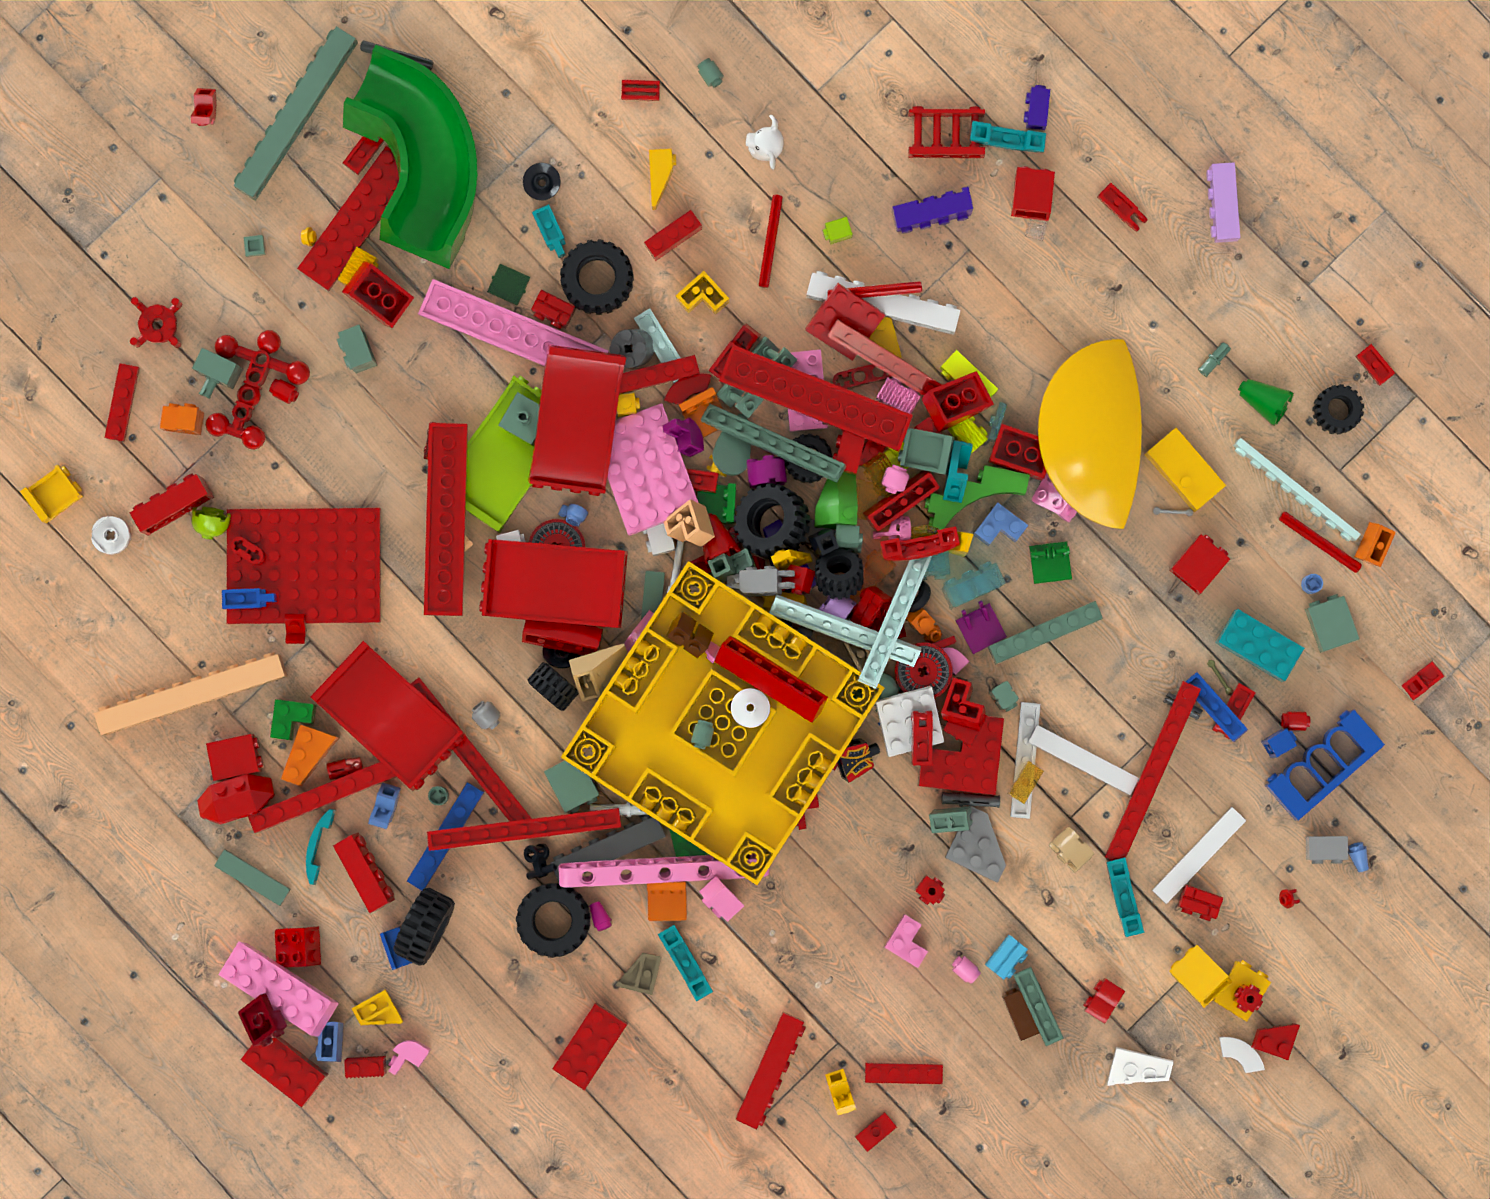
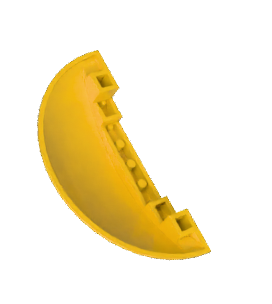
M1111 339L1093 343L1071 355L1055 372L1047 386L1041 403L1038 437L1045 469L1062 498L1074 510L1090 521L1110 528L1124 529L1132 506L1140 465L1142 436L1141 405L1136 373L1124 339Z

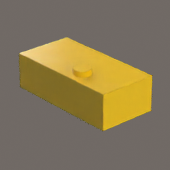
M1177 428L1173 429L1144 454L1193 512L1201 508L1226 486Z

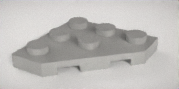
M971 806L970 820H973V823L969 830L957 831L945 858L998 883L1006 866L988 814Z

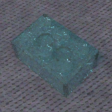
M987 562L978 567L979 570L976 572L972 569L961 575L962 578L956 580L954 577L943 583L944 586L941 590L950 610L1004 586L1006 583L997 563L991 564V562Z

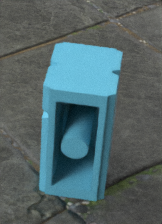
M1008 934L985 965L1003 980L1006 977L1010 979L1016 971L1014 969L1018 962L1021 964L1028 956L1026 953L1028 949Z

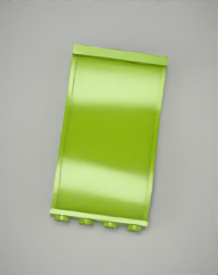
M522 376L518 378L512 377V380L495 406L468 441L466 511L498 533L503 530L504 525L532 486L528 482L534 446L498 426L517 392L537 404L540 403L541 389L536 386L534 389L528 385L529 381Z

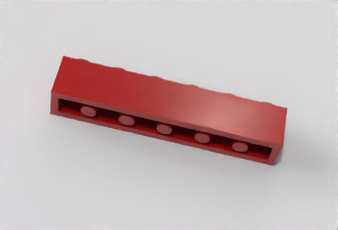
M729 636L721 644L714 660L721 667L732 672L811 723L821 714L828 699V696L732 636Z
M782 1012L736 1116L737 1121L756 1130L758 1126H763L767 1117L764 1115L766 1108H771L775 1099L772 1097L774 1090H779L782 1080L779 1078L782 1072H787L790 1062L787 1060L790 1054H795L798 1044L795 1042L798 1036H803L806 1026H803V1020Z

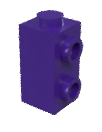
M1035 85V87H1031L1030 93H1026L1025 104H1029L1028 111L1024 112L1023 123H1027L1026 129L1045 131L1047 127L1051 89H1046V86Z

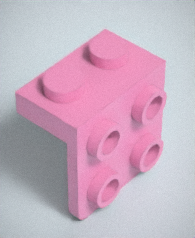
M1046 473L1045 478L1041 481L1033 495L1032 501L1056 513L1064 521L1070 522L1077 511L1062 498L1050 480L1048 473Z

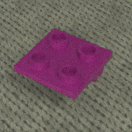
M982 600L978 602L979 609L969 614H966L965 609L961 610L962 617L955 620L972 654L1007 637L990 603L983 605Z

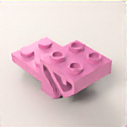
M821 350L791 352L798 359L791 368L824 380ZM788 409L790 432L828 428V425H823L822 422H818L816 419Z

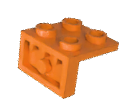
M713 387L679 404L684 418H691L695 421L702 432L703 438L719 430L701 422V418L709 404L723 409Z
M686 882L647 883L649 921H681L687 919Z

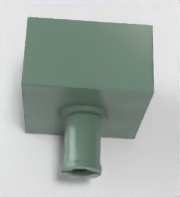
M204 348L201 349L192 367L197 373L205 376L206 381L199 394L208 399L211 398L216 384L220 383L230 389H234L243 370L236 363Z
M517 392L498 426L534 446L539 404Z

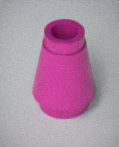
M600 901L589 905L594 928H597L598 932L612 926V919Z

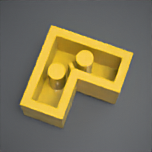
M702 271L675 295L676 300L688 314L702 301L715 315L730 302L727 295L705 271Z

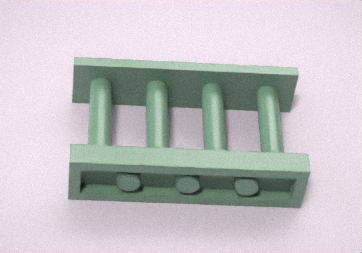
M765 336L752 351L755 354L771 360L774 359L773 361L792 367L798 360L785 347L778 353L780 349ZM726 384L716 394L730 408L737 403L735 407L747 418L753 414L764 400L747 392L741 397L744 391Z

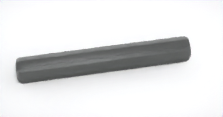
M363 40L360 49L363 52L372 54L375 45L379 44ZM379 45L420 63L430 71L433 68V60Z

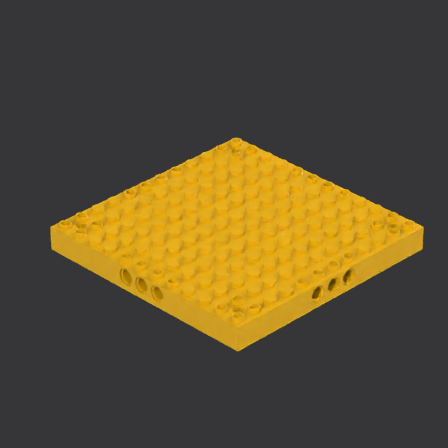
M688 561L561 758L755 885H758L885 688L878 684L875 689L859 682L860 671ZM696 584L699 585V586H698V589H699V592H698V593H697V592H694L693 594L690 593V592L692 591V590L690 589V586H691V585H692V586H695ZM684 612L697 621L693 630L694 634L699 624L703 625L714 633L711 642L719 647L729 636H732L828 696L821 714L811 723L765 694L770 704V712L766 721L752 728L740 725L735 721L731 713L732 700L740 691L756 688L716 662H710L706 657V652L696 658L683 649L684 645L679 646L666 636L672 621ZM860 689L862 690L861 694L863 697H858L856 700L853 698L854 694L852 692ZM748 704L746 709L751 712L754 710V706ZM698 720L714 723L710 747L706 746L705 750L694 747L695 743L691 742L694 727ZM592 747L593 755L585 757L584 749ZM755 853L757 855L755 857L757 862L748 863L747 855Z

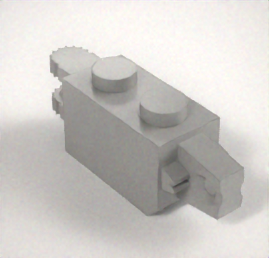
M765 566L764 569L757 570L756 567H747L746 570L739 571V574L727 576V586L734 590H740L748 597L782 595V589L795 588V583L782 582V577L795 576V571H780L775 566Z

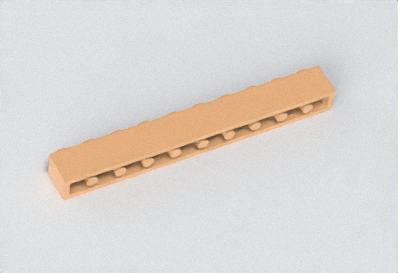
M275 652L263 655L264 659L258 661L256 658L245 661V665L238 666V664L228 666L227 671L220 672V670L208 673V677L202 678L197 676L191 678V682L186 684L178 682L172 684V688L168 690L159 688L154 690L152 695L141 694L135 696L136 700L128 702V699L117 702V706L110 708V705L98 708L99 712L94 713L100 735L105 736L285 678L287 674L281 655H275Z

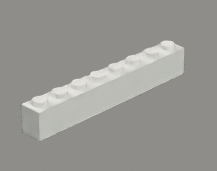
M817 271L811 275L806 298L824 302L828 297V290H832L837 283L846 288L865 287V283L860 281H853L852 283L846 281L844 277L835 276V278L828 277L827 273ZM899 294L863 298L884 312L885 317L892 318V320L952 335L955 333L960 310L955 305H938V301L931 299L923 301L916 295H909L907 297Z

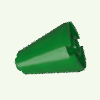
M1251 379L1243 380L1238 388V391H1240L1239 396L1273 426L1282 419L1288 409L1287 401L1291 403L1294 393L1289 390Z

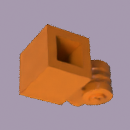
M921 608L916 612H908L905 620L914 630L925 636V641L934 643L940 640L942 636L940 627L934 625V619L925 609Z

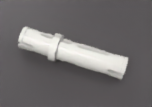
M627 802V804H590L591 811L619 808L620 815H627V817H631V815H648L630 802Z

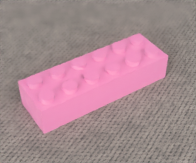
M239 941L218 974L254 999L260 994L266 993L274 1010L280 1009L283 1018L311 1036L319 1037L339 1004L245 942Z

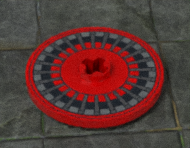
M552 519L541 523L535 528L529 539V543L552 545L556 543L563 546L585 547V540L580 530L562 519Z
M927 642L913 644L921 647L919 657L914 667L899 661L896 662L895 676L897 683L904 693L931 686L934 698L943 694L951 683L953 676L951 660L947 653L935 644ZM924 666H926V671H928L929 673L925 674L924 676H921V671H919V668H924Z

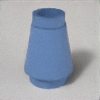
M1363 842L1349 845L1348 854L1357 871H1367L1369 867L1366 846H1364Z

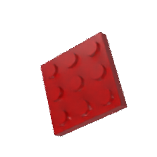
M837 283L809 322L805 331L853 361L857 354L827 336L834 323L839 319L870 338L885 317V313Z

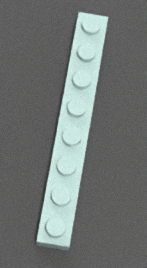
M1242 438L1238 439L1233 445L1236 448V453L1242 457L1246 456L1249 458L1252 466L1264 470L1267 478L1279 482L1282 490L1294 494L1297 502L1301 505L1306 504L1309 506L1312 514L1325 519V524L1331 529L1336 528L1340 531V536L1349 542L1351 540L1353 542L1361 535Z
M932 556L909 560L860 674L859 682L876 689Z
M777 594L769 611L771 615L871 651L878 632ZM897 639L889 658L914 667L921 652V647Z

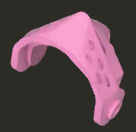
M903 515L898 517L891 523L888 532H873V539H881L882 536H888L890 540L900 536V541L910 540L911 523L909 517ZM896 525H900V531H897Z

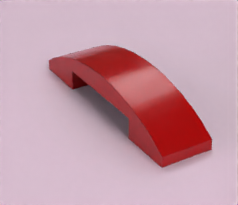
M955 526L937 530L938 534L900 541L899 538L880 541L883 558L889 561L913 560L937 555L960 545L957 528Z

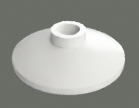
M744 689L737 693L732 700V716L737 723L744 727H757L764 723L769 716L770 704L768 698L757 689ZM748 704L754 706L753 711L750 712L746 709Z

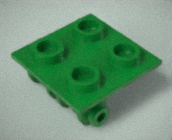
M1067 541L1029 546L1034 584L1072 579L1069 558L1070 549Z

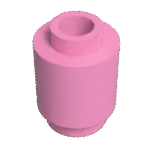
M958 956L952 963V971L970 984L981 974L978 967L966 956L962 958Z

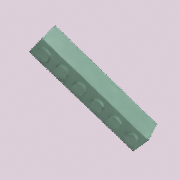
M1096 601L995 643L989 646L988 649L996 665L1103 619Z

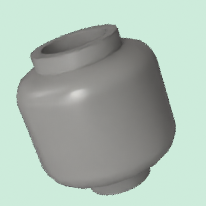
M481 701L472 709V719L481 729L490 728L492 730L500 723L498 721L500 712L491 702Z

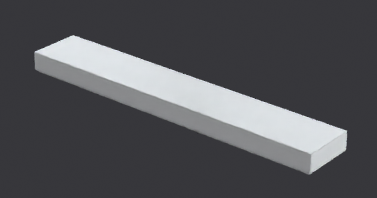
M1021 702L1010 817L1030 819L1037 747L1028 743V740L1035 726H1039L1041 704Z
M1038 725L1035 726L1028 740V743L1128 795H1131L1139 780L1138 777Z
M1231 807L1152 891L1167 904L1246 820Z

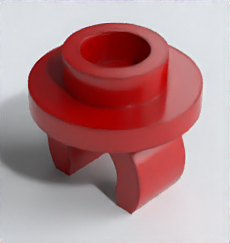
M1297 889L1282 890L1279 894L1281 905L1288 909L1292 908L1294 904H1298L1300 899L1294 900L1293 896Z

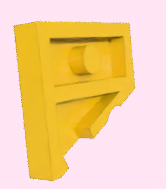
M790 549L786 551L779 550L771 556L774 566L780 571L787 570L790 564L803 566L813 561L809 553Z

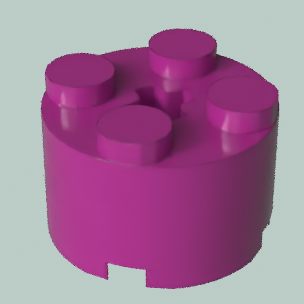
M767 455L763 456V460L759 461L758 459L746 460L750 488L757 489L758 485L763 484L766 486L767 483L775 485H785L787 483L785 460L783 458Z

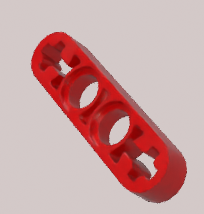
M870 364L836 373L833 377V384L849 389L892 378V376L887 375L886 372L881 377L874 376L873 369L876 366ZM858 371L865 374V379L861 382L856 381L854 378V374ZM851 373V380L854 384H850V380L845 381L844 386L836 383L839 376L846 379L849 378L848 374Z

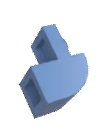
M382 782L368 824L384 829L388 828L397 807L401 788Z

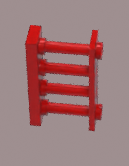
M923 106L912 107L908 111V117H914V144L908 148V158H984L985 147H981L979 143L971 141L969 147H962L960 144V117H971L972 127V121L979 122V117H984L985 109H981L978 106H972L969 109H924ZM922 117H933V144L931 147H924L922 144ZM941 117H952V144L950 147H943L941 144Z

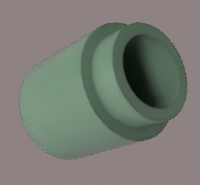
M710 58L705 59L697 66L699 74L708 87L713 86L715 88L723 82L722 78L724 75Z
M698 720L691 742L695 743L694 747L704 750L706 746L710 747L714 723Z

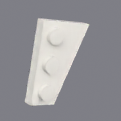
M1116 1047L1107 1086L1122 1083L1132 1084L1134 1082L1169 1081L1173 1060Z

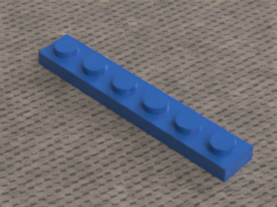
M467 782L438 830L463 827L484 792ZM427 847L407 882L421 891L426 888L449 849L429 851Z

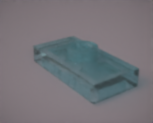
M1000 402L996 415H991L988 426H991L987 441H996L1007 404Z

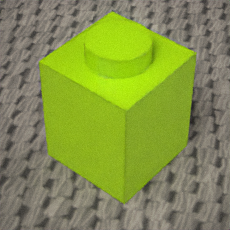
M847 217L825 223V229L822 230L825 240H829L830 245L850 239L853 235Z

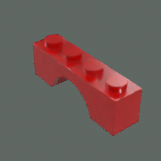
M752 556L757 570L764 569L766 566L765 560ZM790 564L787 570L795 571V576L782 577V582L795 583V588H791L790 593L801 596L802 592L810 594L815 571Z

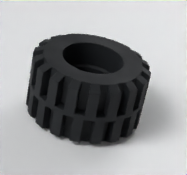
M1344 384L1333 385L1322 391L1317 399H1315V406L1312 408V411L1315 412L1313 418L1318 421L1316 424L1318 426L1321 425L1323 431H1329V434L1337 433V435L1355 428L1362 420L1361 417L1364 415L1362 409L1365 408L1364 403H1361L1362 397L1357 395L1358 391L1351 390L1352 387L1350 386L1344 387ZM1339 399L1347 405L1348 415L1344 420H1337L1330 415L1328 406L1331 400Z
M808 433V435L802 434L793 439V441L815 449L817 452L828 457H833L831 448L826 443L827 441L821 439L818 435L815 436ZM785 460V467L788 473L795 480L801 481V483L818 482L823 478L821 475Z
M845 548L835 549L825 555H820L815 565V578L818 590L823 592L824 596L829 595L831 599L838 598V600H842L843 597L846 599L850 598V595H856L857 591L862 589L864 583L863 562L859 555L853 553V550H845ZM842 572V573H845V574L836 575V574H834V573Z
M544 662L527 679L528 683L561 711H564L579 694L572 684Z

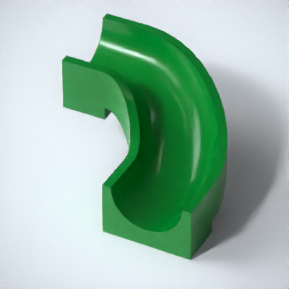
M375 45L367 74L354 99L346 97L344 101L343 128L375 142L382 138L390 147L396 160L399 183L381 215L379 240L450 269L465 240V234L474 210L478 173L477 155L471 128L458 100L436 74L410 58Z

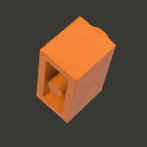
M1369 522L1354 557L1368 564L1381 567L1396 532L1383 525Z

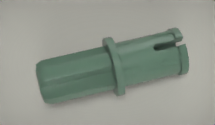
M1224 342L1221 343L1212 355H1208L1209 358L1198 368V371L1205 377H1208L1231 350L1229 345Z

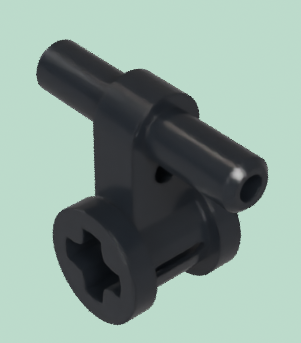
M544 843L537 844L536 846L529 845L524 849L525 860L532 863L534 868L533 871L526 874L528 880L545 877L548 873L557 870L556 864H546L550 852L548 846Z

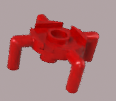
M133 297L131 303L141 312L138 327L142 335L137 339L132 337L130 344L139 348L147 340L153 343L169 341L175 348H180L181 342L174 335L177 330L175 313L182 307V302L177 298H173L171 300L173 305L170 308L159 304L147 308L138 298ZM157 319L163 321V326L160 329H154L153 323Z

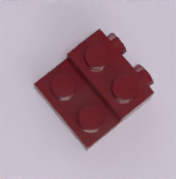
M266 993L260 994L238 1011V1015L253 1047L270 1045L273 1042L272 1038L282 1036L285 1033L284 1029L288 1027L280 1009H273Z

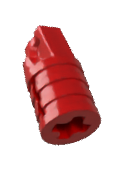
M360 757L345 758L326 763L330 780L344 777L363 769Z

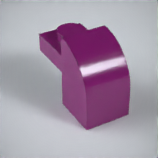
M676 418L663 425V432L676 438L677 452L680 451V453L692 457L704 451L702 432L691 418L683 421Z

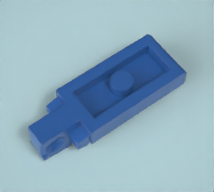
M265 589L222 590V609L266 607V602H276V594H266Z

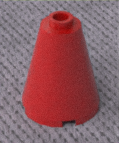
M711 513L708 516L715 537L703 545L704 560L709 569L708 561L723 553L732 556L741 551V548L718 516Z

